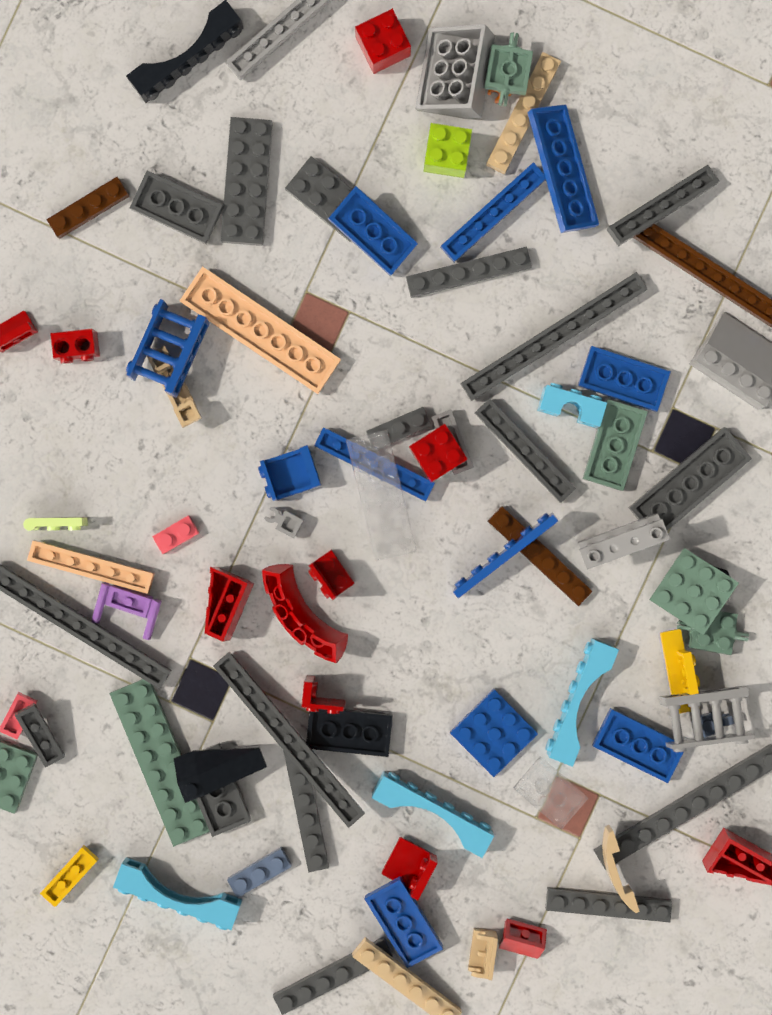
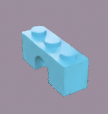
M550 383V386L546 385L544 387L537 411L557 417L560 415L563 405L570 403L575 405L579 412L576 423L593 428L601 426L607 402L602 401L603 398L595 395L586 397L582 395L583 392L575 389L566 391L562 389L563 386L555 383Z

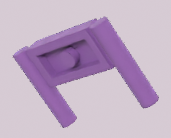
M102 582L91 621L93 623H100L104 605L147 618L143 639L151 640L162 601L131 589Z

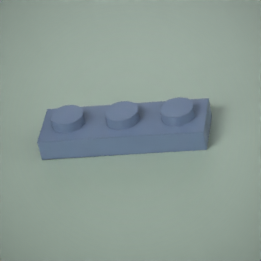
M280 847L231 875L227 881L238 898L291 868L292 864L283 848Z

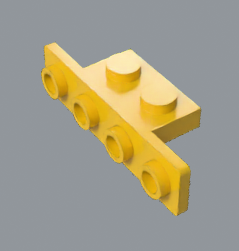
M674 629L661 632L660 637L671 695L682 693L690 695L699 694L698 687H700L699 677L695 675L694 669L696 659L690 651L685 650L681 630ZM688 704L680 705L679 714L691 712V707H688Z

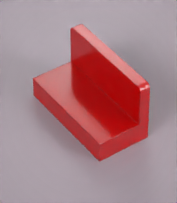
M22 311L0 324V352H4L38 333L27 312Z
M507 918L499 948L538 959L545 950L547 929Z

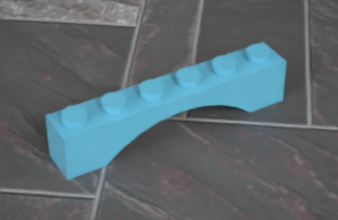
M593 638L590 642L586 643L584 648L585 657L583 662L580 661L577 665V677L575 681L572 680L568 689V692H570L569 697L563 701L561 706L562 715L560 720L557 719L553 726L554 735L552 739H548L545 747L549 758L573 767L580 750L576 729L577 712L580 702L591 684L602 674L612 669L619 649Z
M383 771L372 792V799L389 808L413 806L437 814L455 830L464 849L483 858L494 838L490 825L483 821L480 823L476 822L469 813L464 811L460 813L454 810L455 807L452 804L436 800L437 797L427 791L425 793L418 790L419 787L408 781L405 783L399 780L400 777L397 774Z
M127 857L120 866L113 886L122 894H132L141 901H151L157 903L161 908L176 910L180 915L196 917L198 921L215 924L221 930H232L243 900L224 892L208 897H189L178 894L161 884L151 874L146 864Z

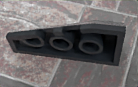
M260 747L193 750L174 758L177 784L185 803L205 796L267 767Z

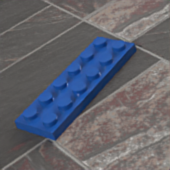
M567 105L529 110L527 112L560 232L566 233L598 226V217Z

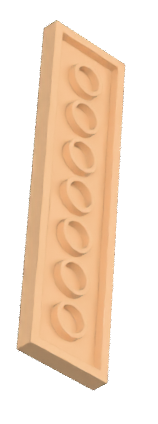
M203 266L180 299L182 304L197 314L206 317L209 322L316 394L320 393L341 361L340 358Z

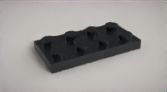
M319 709L318 712L309 711L306 743L314 750L389 757L393 714L347 709L340 711L339 714L327 713L325 709Z

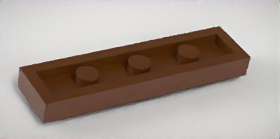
M115 177L46 220L57 238L61 239L130 196L120 179Z

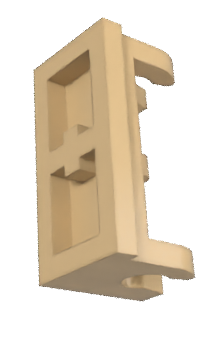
M473 928L468 971L472 972L471 976L488 980L493 979L498 943L496 931Z

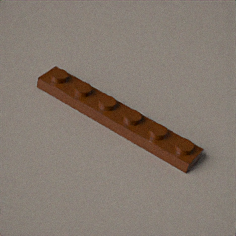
M502 506L487 521L507 541L511 539L516 541L522 536L520 534L521 531L525 529ZM535 539L519 551L577 606H580L593 592L539 540Z

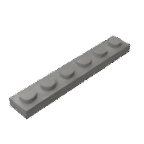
M332 0L294 1L226 61V65L241 81Z

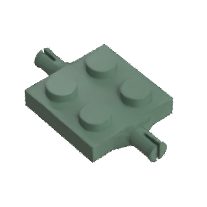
M514 32L510 33L509 45H491L484 89L495 90L500 93L498 103L500 106H502L503 98V106H507L509 94L525 96L527 91L533 51L518 47L519 34H515L513 41Z
M720 611L704 635L680 620L677 622V624H681L677 625V629L689 631L690 640L688 648L732 655L735 639L746 642L749 639L741 637H749V633L737 631L738 614Z

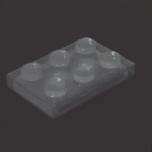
M541 756L513 787L561 830L589 799Z

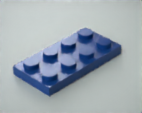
M357 186L352 189L328 218L331 223L389 276L395 272L418 244Z
M591 346L577 386L657 412L670 376V371Z
M612 708L609 709L592 744L593 747L666 783H669L684 753L674 752L673 749L666 747V742H672L674 739Z
M401 876L365 895L364 900L406 968L443 950L442 942L416 900L411 897L410 890Z

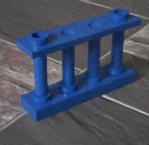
M160 299L158 304H155L152 309V318L133 360L127 365L126 375L133 381H136L137 376L141 375L163 384L165 387L164 391L170 396L177 398L210 322L206 317L199 314L196 319L190 320L167 310L169 306L166 302ZM163 318L190 328L191 332L188 338L182 339L160 330L159 327ZM157 337L180 346L182 349L180 356L174 358L150 348L154 338ZM146 355L173 366L174 370L171 376L165 377L143 368L142 365Z

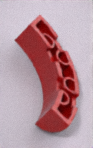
M276 564L264 568L262 576L265 592L270 595L274 605L272 610L285 630L300 645L305 644L315 651L314 654L316 656L337 663L346 650L348 634L340 632L324 623L308 607L297 587L293 565Z

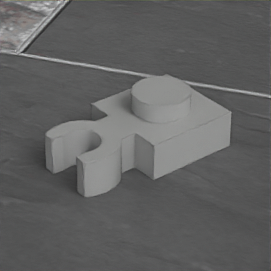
M270 507V510L275 512V517L270 519L265 516L264 519L269 523H278L275 529L295 538L304 520L286 510L281 515L277 508Z

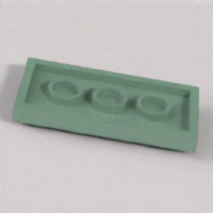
M607 399L601 426L597 429L582 479L624 491L648 411Z

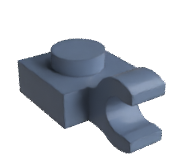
M712 712L702 714L703 737L715 735ZM729 713L722 714L723 726L734 724L732 715H729Z

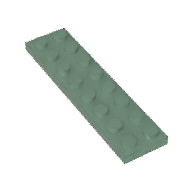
M141 679L109 693L173 847L210 832L197 800L194 799L185 803L177 784L174 758L182 755L154 686Z

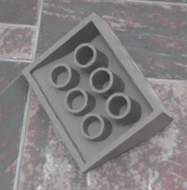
M486 24L429 28L415 110L458 118H481L486 93L484 86L491 45L495 41V35Z
M723 312L689 365L754 408H765L772 399V343Z

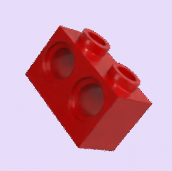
M94 329L50 333L53 359L60 361L61 364L73 363L74 359L93 361L94 357H100L98 333ZM86 341H89V342H90V347H89V349L86 350V351H83V349H82L83 343L86 342ZM68 343L69 350L66 353H62V346Z

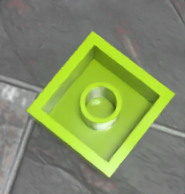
M431 123L423 172L464 178L472 129Z

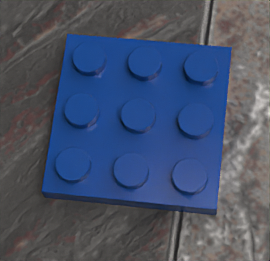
M494 688L450 731V734L493 777L538 735Z

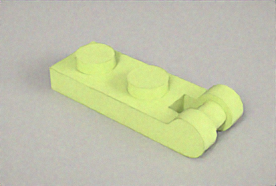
M88 517L28 518L24 521L23 526L28 531L39 530L42 526H47V530H60V526H68V530H81V526H88Z

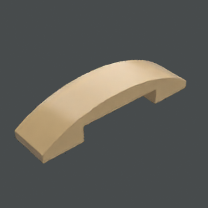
M165 346L157 349V351L171 356ZM147 356L154 372L165 377L171 376L174 370L173 366ZM185 381L177 398L167 394L182 428L202 419Z
M607 825L604 829L602 842L606 871L621 899L632 911L638 913L640 911L629 884L622 886L612 855L619 852L620 849L614 831L610 825Z

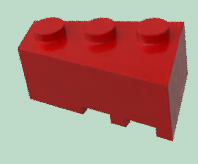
M210 567L208 607L206 608L204 634L222 642L230 641L254 583L219 567Z
M723 827L702 860L707 873L714 874L716 872L726 874L727 877L734 878L735 876L745 878L747 881L772 886V854Z

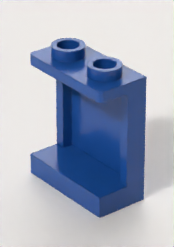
M308 445L260 461L261 466L258 467L261 478L266 479L268 485L265 486L267 497H272L273 501L322 486Z

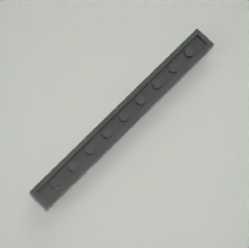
M635 272L461 382L460 385L469 399L473 401L648 290L638 273Z
M0 564V591L158 689L162 688L172 671L171 669L97 623H93L84 615Z
M228 652L213 667L348 828L351 827L365 812L231 652Z
M772 745L765 746L615 836L620 849L619 852L612 854L615 864L772 771ZM602 845L593 850L606 870Z

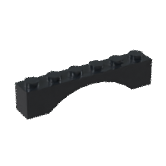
M224 0L209 12L201 35L188 50L164 62L142 63L126 75L128 81L145 104L148 101L155 100L161 91L172 87L178 78L186 76L195 65L206 61L212 52L223 48L225 42L231 38H236L244 29L240 17L227 0Z

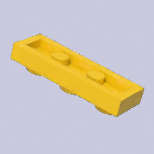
M83 845L40 894L56 907L99 858Z

